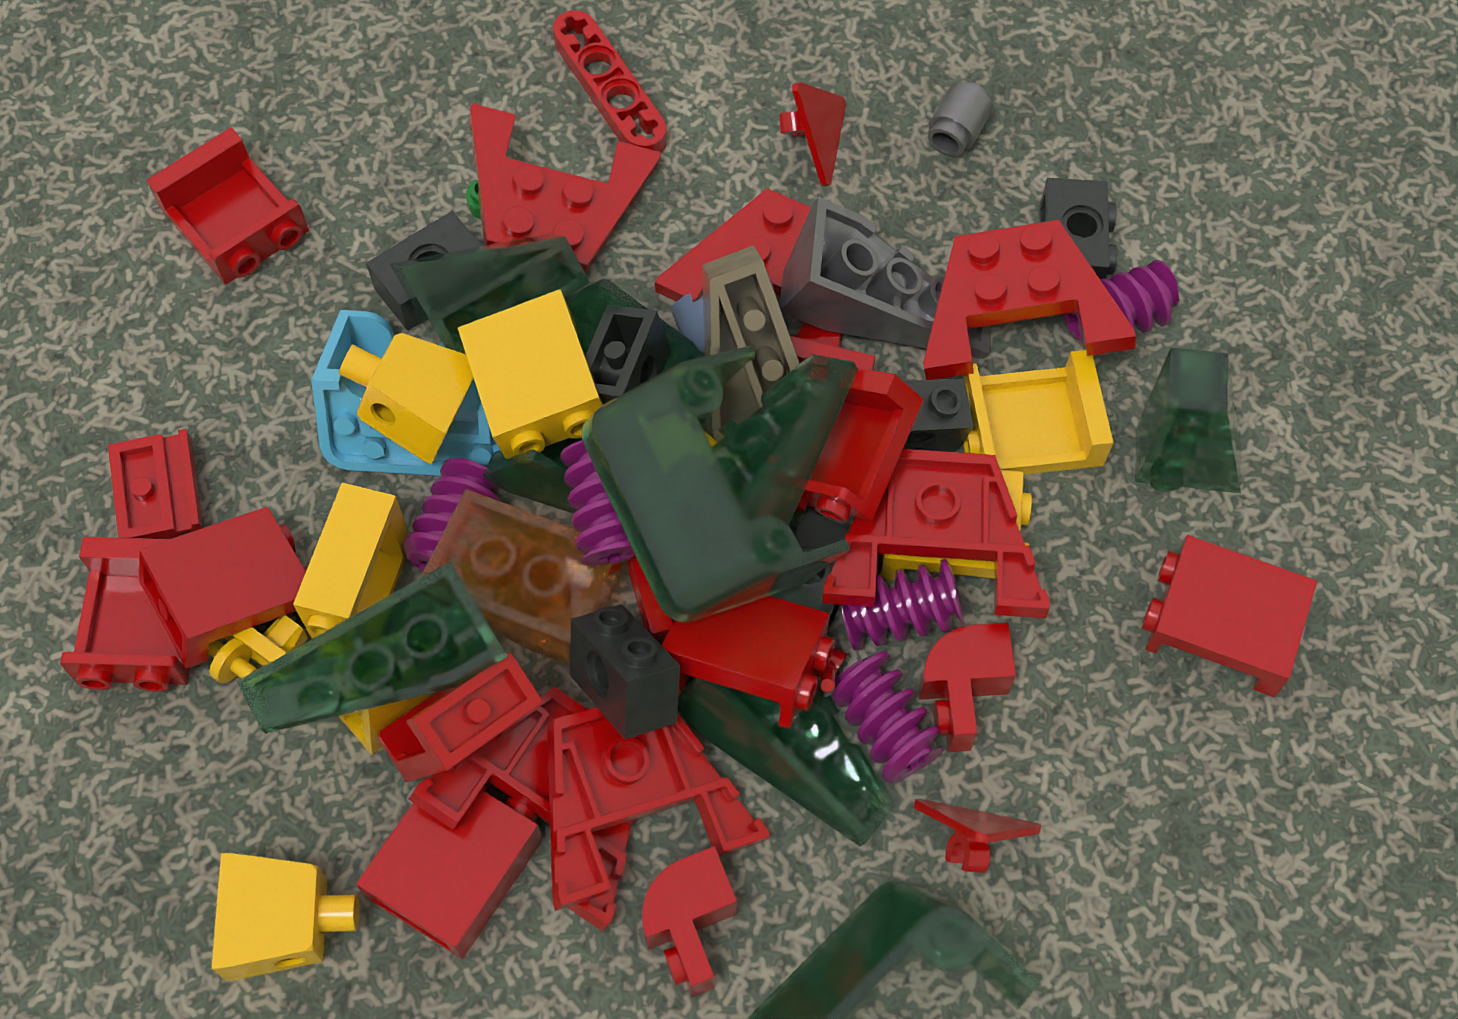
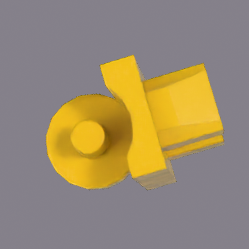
M286 615L278 617L263 635L251 627L224 637L228 641L225 645L219 640L210 642L208 654L214 658L209 670L210 676L221 684L228 683L237 676L250 683L258 674V669L249 663L251 658L287 684L298 672L292 660L298 655L308 637L300 625Z

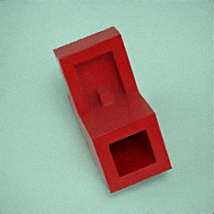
M1009 623L974 624L954 629L936 642L927 657L919 684V700L941 699L935 700L933 704L934 726H938L940 729L938 735H946L948 752L971 751L977 736L973 697L1008 695L1016 673Z
M715 846L680 859L666 867L650 885L643 903L642 923L647 949L650 950L671 942L672 947L663 951L671 977L676 986L686 982L692 997L715 989L714 974L697 931L737 915V900Z

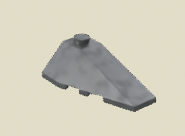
M818 197L811 206L783 270L779 306L781 313L826 331L927 349L945 277L940 276L934 279L912 262L916 256L903 245L897 250L874 233L878 226L863 215ZM991 325L967 329L972 357L984 359L990 354Z

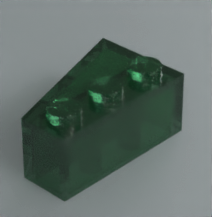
M544 234L390 264L433 342L463 354L466 353L458 327L561 289L565 298L590 283L566 236L556 234Z
M1170 348L1136 427L1135 482L1148 483L1154 489L1161 491H1174L1185 487L1241 494V433L1238 430L1237 424L1238 414L1233 399V383L1228 353Z

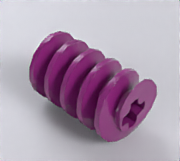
M1155 260L1149 263L1147 267L1137 266L1131 269L1129 273H1117L1111 276L1110 280L1100 279L1133 328L1135 324L1142 333L1152 330L1153 319L1162 327L1170 324L1172 318L1171 308L1178 304L1179 289L1173 272L1163 261ZM1078 313L1062 314L1071 335L1078 340L1081 347L1085 350Z
M611 437L585 439L569 445L560 453L563 464L569 467L564 474L567 486L573 489L568 495V502L571 508L577 510L571 520L574 529L581 532L577 536L575 544L579 552L586 554L579 561L583 565L597 566L621 562L632 558L635 554L650 547L648 539L632 538L631 535L632 532L646 526L645 518L628 516L627 512L642 504L640 495L624 494V489L639 482L636 473L620 472L621 467L631 464L635 460L634 454L630 451L616 450V445L619 442Z
M450 458L444 461L440 469L441 477L435 479L431 487L432 495L426 497L422 504L423 514L416 516L412 524L414 532L406 536L402 546L407 559L420 571L444 581L461 583L464 575L453 566V563L470 564L472 562L473 555L462 545L463 543L471 546L480 545L483 538L471 526L483 528L490 525L492 519L481 507L487 509L498 508L501 501L490 488H503L505 482L496 473L475 461L465 458Z
M946 559L940 560L937 578H932L925 565L920 564L918 565L916 582L910 583L904 571L897 569L894 587L888 588L880 573L876 574L874 607L841 605L847 634L855 651L863 649L866 633H868L876 646H883L886 642L888 628H890L897 641H906L910 623H912L920 637H927L929 635L932 619L936 621L942 632H950L954 614H957L965 627L954 572Z
M882 651L857 661L835 679L834 688L836 689L833 692V701L839 707H848L845 712V720L852 726H860L857 731L858 740L864 745L873 744L870 749L871 760L877 764L886 763L882 770V777L885 781L894 783L904 780L932 763L942 754L944 749L938 748L933 750L930 745L940 733L938 726L920 730L918 724L928 713L926 708L920 707L911 711H907L905 708L914 697V690L908 688L896 693L893 690V687L903 675L901 671L896 669L884 674L881 672L880 669L890 658L887 651Z

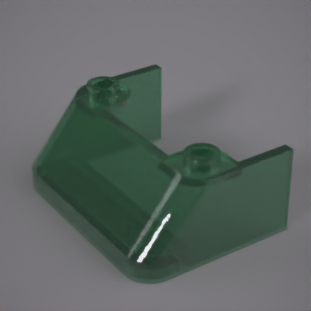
M751 346L683 361L600 406L585 421L582 427V440L654 596L661 609L669 617L679 622H693L801 585L851 549L847 540L843 539L803 553L794 533L781 520L764 516L747 521L698 419L709 416L720 406L723 399L722 386L756 356Z
M890 881L876 888L747 1019H844L912 948L929 965L941 971H958L971 964L1017 1010L1029 999L1040 985V982L967 912L906 882Z

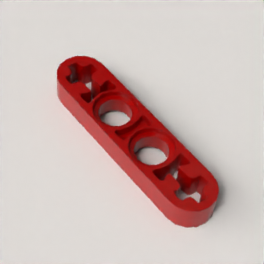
M571 10L559 15L553 24L556 49L618 140L662 153L667 142L666 124L663 117L595 20L588 13L579 10ZM574 30L578 35L583 34L585 47L580 49V42L572 33L567 34V32ZM595 61H603L611 66L603 74H592L585 70L588 64ZM619 94H625L634 99V102L625 108H615L608 103L610 98ZM639 118V125L644 133L647 135L653 133V138L646 139L643 135L636 136V124L634 121Z

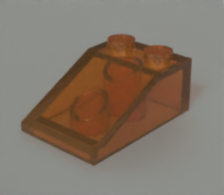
M465 489L417 585L425 593L520 646L570 665L571 618L589 614L608 606L622 575V561L597 566L580 564L579 561L586 554L577 550L575 540L581 532Z

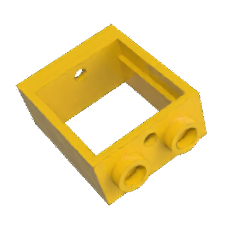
M341 483L293 603L315 646H318L317 650L329 658L343 661L373 644L376 640L406 560V553L402 544L409 531L395 495L346 483Z

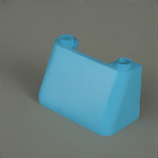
M340 310L311 379L319 447L323 457L330 464L340 469L352 471L441 476L440 469L445 460L465 458L487 467L502 480L519 479L531 471L535 455L527 458L516 457L511 460H507L492 437L474 379L432 465L421 460L361 421L357 411L366 387L339 375V369L352 344L382 358L394 337V332L388 321L376 313Z

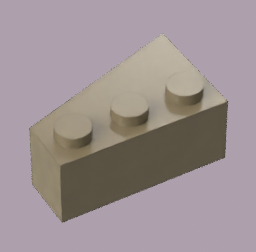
M750 246L703 264L706 430L708 435L723 446L810 413L814 403L807 384L801 380L803 375L763 259L755 247Z

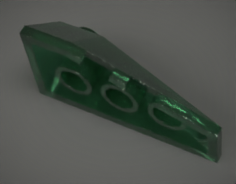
M811 354L761 395V404L763 406L739 424L731 419L720 428L718 432L722 439L699 458L691 452L677 463L644 504L647 511L712 561L754 573L786 532L857 374L858 368L854 361Z
M450 561L240 679L237 683L260 729L266 734L451 689L505 659L507 655Z
M692 677L685 684L678 697V710L711 744L859 847L869 840L894 808L891 799L860 746L849 743L834 716L840 711L830 695L823 698L818 688H816L809 710L799 709L789 729L778 725L781 706L776 701L697 677Z

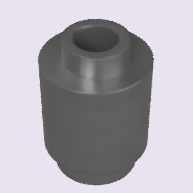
M958 82L950 86L929 122L928 141L934 149L944 155L957 157L963 151L972 147L993 110L992 101L986 90L973 82Z

